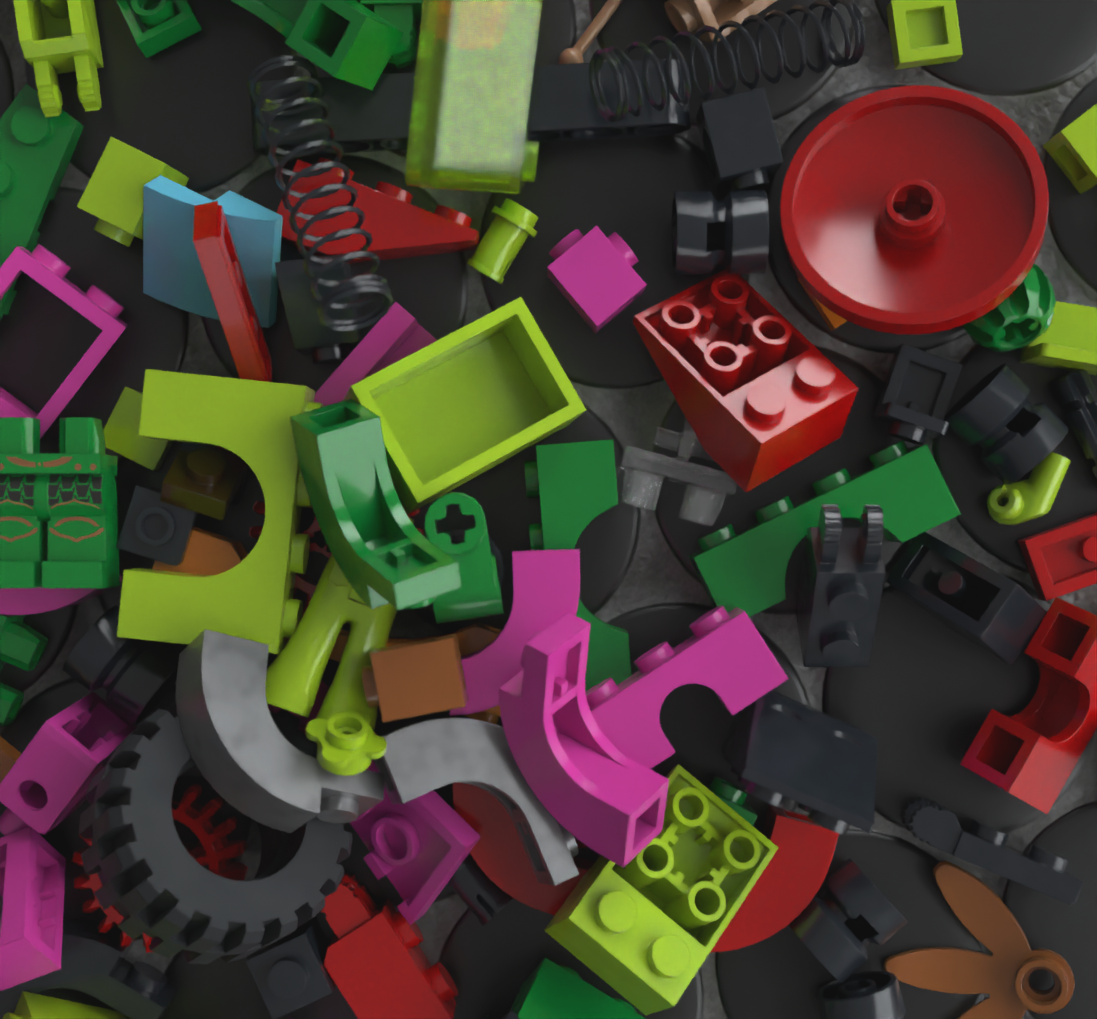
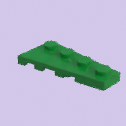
M25 84L0 119V267L17 246H23L31 253L34 251L41 234L37 230L49 201H54L84 128L80 122L63 110L59 116L45 117L39 102L38 92L28 84ZM17 279L0 300V321L3 314L8 315L17 293L16 290H13Z

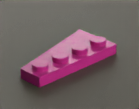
M322 680L309 718L290 712L300 719L297 728L305 735L308 723L316 719L329 689ZM270 704L268 706L269 711L275 714L282 710ZM372 759L370 766L366 770L378 772L376 764ZM384 786V800L359 815L355 821L350 822L370 851L363 858L378 880L386 875L404 900L397 908L403 917L406 918L409 925H412L426 913L481 838L434 790L404 804H392Z

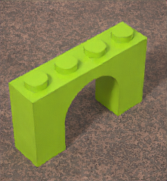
M145 369L138 436L158 440L221 446L235 453L249 465L260 482L265 499V520L261 535L252 551L239 564L223 573L201 575L144 568L124 570L117 637L189 645L206 629L269 645L268 653H281L299 625L303 615L302 600L293 599L296 573L305 574L309 559V534H300L303 507L312 508L297 457L290 417L324 407L323 403L314 402L315 390L303 385Z

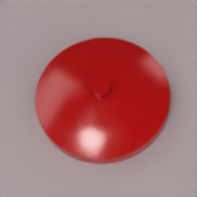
M929 85L901 86L876 91L859 97L831 113L810 132L797 149L784 178L780 201L781 228L785 249L794 271L806 289L826 308L849 322L879 332L905 335L935 333L967 324L985 315L1008 298L1025 279L1039 254L1049 211L1048 183L1044 167L1035 147L1023 130L1004 112L976 96L946 87Z

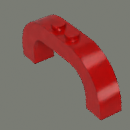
M459 782L453 783L454 810L481 836L470 851L477 865L493 883L517 901L531 908L555 915L596 860L576 855L572 858L578 870V875L558 885L538 883L513 821L504 806L493 795L477 786ZM769 804L761 833L779 848L711 952H725L756 944L774 935L798 917L812 901L828 873L839 833L807 818L808 815Z

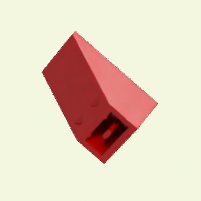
M723 270L634 316V326L703 449L745 492L752 490L841 437L859 388L739 274H727L726 270Z

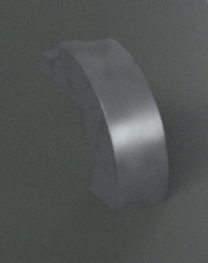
M206 629L200 633L179 654L176 679L177 714L186 746L195 764L215 791L229 804L261 824L291 833L315 816L322 821L330 823L353 822L359 815L384 800L385 774L369 770L349 776L330 773L318 763L316 758L294 747L279 731L269 712L265 693L269 645Z
M443 718L405 726L381 736L387 742L386 752L382 757L373 760L378 772L385 774V788L392 804H404L450 783L459 782L477 786L493 795L510 815L538 883L558 885L579 874L572 858L578 855V846L574 836L550 814L526 782L509 748L503 727L475 719Z

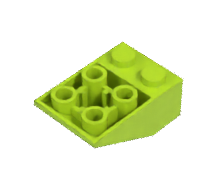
M679 764L666 776L669 779L662 832L624 868L601 855L581 878L544 930L645 1015L676 1005L779 848Z

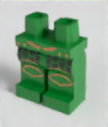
M0 417V588H109L120 586L119 548H116L118 544V507L115 476H117V456L105 454V438L101 419L90 417L60 418L59 453H40V419Z

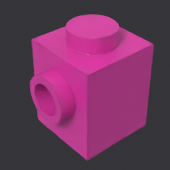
M597 225L585 236L578 229H575L549 252L554 262L547 267L548 278L595 333L641 296L647 286L632 268L638 262V259L628 244L616 232L606 237Z

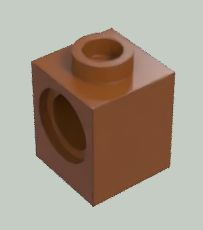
M456 633L377 648L370 653L372 665L362 667L363 686L368 706H380L383 722L466 707L469 700Z

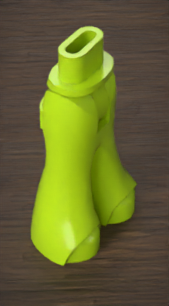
M409 517L410 521H411L412 524H413V523H414V520ZM333 555L330 556L299 625L284 649L267 668L265 683L267 704L309 718L329 657L343 624L347 622L350 626L347 642L333 681L316 718L328 720L332 715L339 712L359 710L371 717L370 727L374 731L378 706H368L363 686L362 667L372 665L370 657L372 651L377 648L386 647L397 609L390 603L374 609L365 604L347 581Z

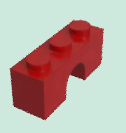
M1057 597L1054 599L1024 652L1037 662L1040 670L1039 685L1033 699L1021 712L1013 716H1005L991 709L960 765L1045 814L1049 813L1097 729V615Z

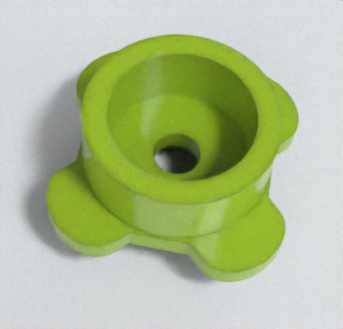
M359 710L339 712L332 715L328 720L316 718L311 720L306 727L307 738L318 744V763L328 772L337 775L349 776L365 771L370 766L372 759H378L385 754L387 747L386 740L376 735L370 727L371 717Z

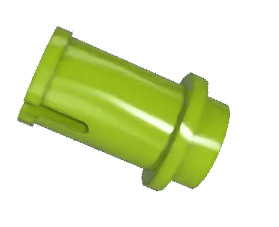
M508 198L505 199L501 208L493 207L491 212L496 216L474 254L466 262L470 267L499 284L503 283L505 274L527 237L535 238L538 233L533 227L539 217Z

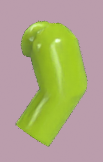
M1051 452L1032 469L1029 479L994 488L987 499L989 514L993 520L1000 524L1016 525L1047 514L1054 503L1071 460Z

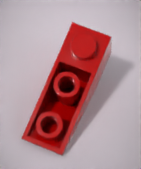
M319 157L317 163L331 160ZM297 159L293 172H300L312 164ZM334 167L330 171L318 176L301 177L293 184L290 190L298 193H308L323 185L340 183L344 178L343 170ZM350 170L351 176L346 184L355 188L358 194V198L353 206L359 208L365 214V220L359 229L366 230L372 234L373 241L367 251L379 256L380 260L476 250L481 242L479 232L470 228L472 218L443 205H437L434 213L412 205L413 195L397 186L378 181L374 190L352 181L354 172ZM340 189L326 197L308 199L301 205L298 212L316 215L331 207L346 205L351 200V193L345 189ZM289 195L290 204L294 207L300 198ZM281 199L276 212L283 216L281 243L298 249L296 245L298 235L291 229L289 223L290 212L285 209ZM346 211L334 218L318 220L306 230L305 234L324 237L338 230L352 228L359 220L358 214ZM296 216L297 226L301 230L308 220ZM352 234L340 240L326 242L317 248L313 255L324 257L358 251L365 245L366 238L361 234ZM305 238L302 241L307 252L316 243ZM360 256L347 262H367L373 261V259L369 257Z

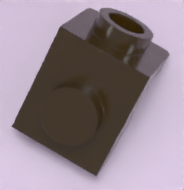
M184 442L162 482L160 501L224 520L231 503H239L243 495L248 464L238 455L221 446Z

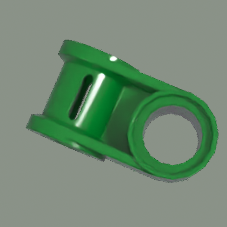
M451 492L440 496L430 506L425 516L426 539L458 562L461 588L437 596L433 602L437 624L504 614L495 554L491 555L486 517L482 506L474 497L465 493ZM450 504H459L461 513L463 515H474L476 521L475 525L465 528L464 539L460 541H452L450 531H439L437 527V520L446 517L447 506Z

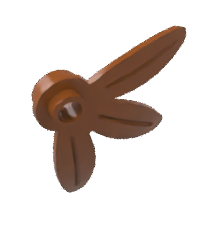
M942 861L938 863L933 869V874L947 903L971 934L993 954L989 955L955 947L918 948L888 957L884 961L883 970L894 973L899 981L918 988L954 994L990 995L967 1009L956 1019H1022L1026 1010L1037 1014H1051L1063 1009L1070 1002L1075 989L1074 974L1068 962L1054 951L1042 948L1031 949L1025 933L1013 914L999 896L983 881L951 862ZM1043 969L1050 972L1055 980L1052 987L1047 990H1039L1033 987L1029 981V976L1033 971Z

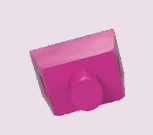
M94 692L48 719L0 783V802L7 807L0 816L1 833L6 836L31 827L36 832L46 835L86 800L85 794L92 778L104 768L102 762L137 727L109 707Z

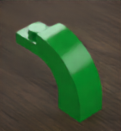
M352 398L291 416L290 421L297 457L316 519L338 566L364 603L371 609L388 603L397 610L402 608H420L434 602L438 595L461 588L458 562L421 535L410 521L398 498L387 463L380 416Z

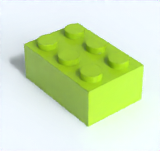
M522 297L351 385L343 399L345 401L352 398L380 416L390 475L398 498L407 515L567 427L586 411L584 404Z

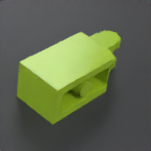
M13 0L19 43L24 58L34 68L39 102L45 117L59 116L62 113L63 100L57 74L75 71L78 82V98L85 112L100 110L102 108L97 68H104L94 0Z

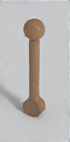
M607 0L573 48H567L561 52L559 64L583 63L582 55L623 0Z

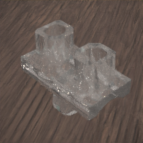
M686 418L681 432L658 426L652 445L675 451L674 458L627 445L623 450L619 468L625 469L622 481L621 503L654 512L663 480L686 486L678 518L708 527L713 526L723 506L725 496L735 495L737 483L724 471L689 462L691 455L714 461V459L703 449L696 437L697 433L692 429Z

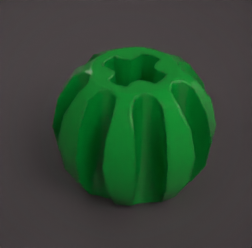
M1033 264L1025 279L1008 298L985 315L962 325V327L973 342L995 352H1007L1023 348L1044 334L1050 327L1056 303L1053 286L1038 265Z

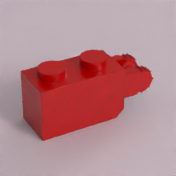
M348 872L344 874L337 890L325 897V907L321 911V913H326L325 919L335 933L327 948L324 967L357 1018L453 1019L456 1002L453 998L458 995L457 987L446 968L440 962L431 965L418 944L423 942L424 939L416 922L409 925L406 918L403 917L400 911L397 912L388 898L376 905L364 885H359L360 879L357 880L355 874L350 875Z

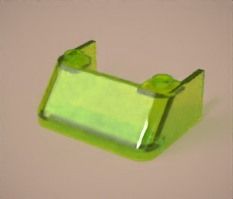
M423 0L406 160L407 185L432 189L520 194L525 181L535 182L540 142L527 140V123L543 0Z

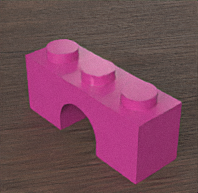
M723 605L710 610L689 626L694 635L672 649L669 643L665 641L635 660L634 664L639 671L618 685L610 677L585 692L590 711L598 727L620 752L648 769L653 768L676 753L661 729L659 716L664 699L679 686L696 683L711 688L715 691L724 707L733 716L789 679L744 610L736 607L727 613Z

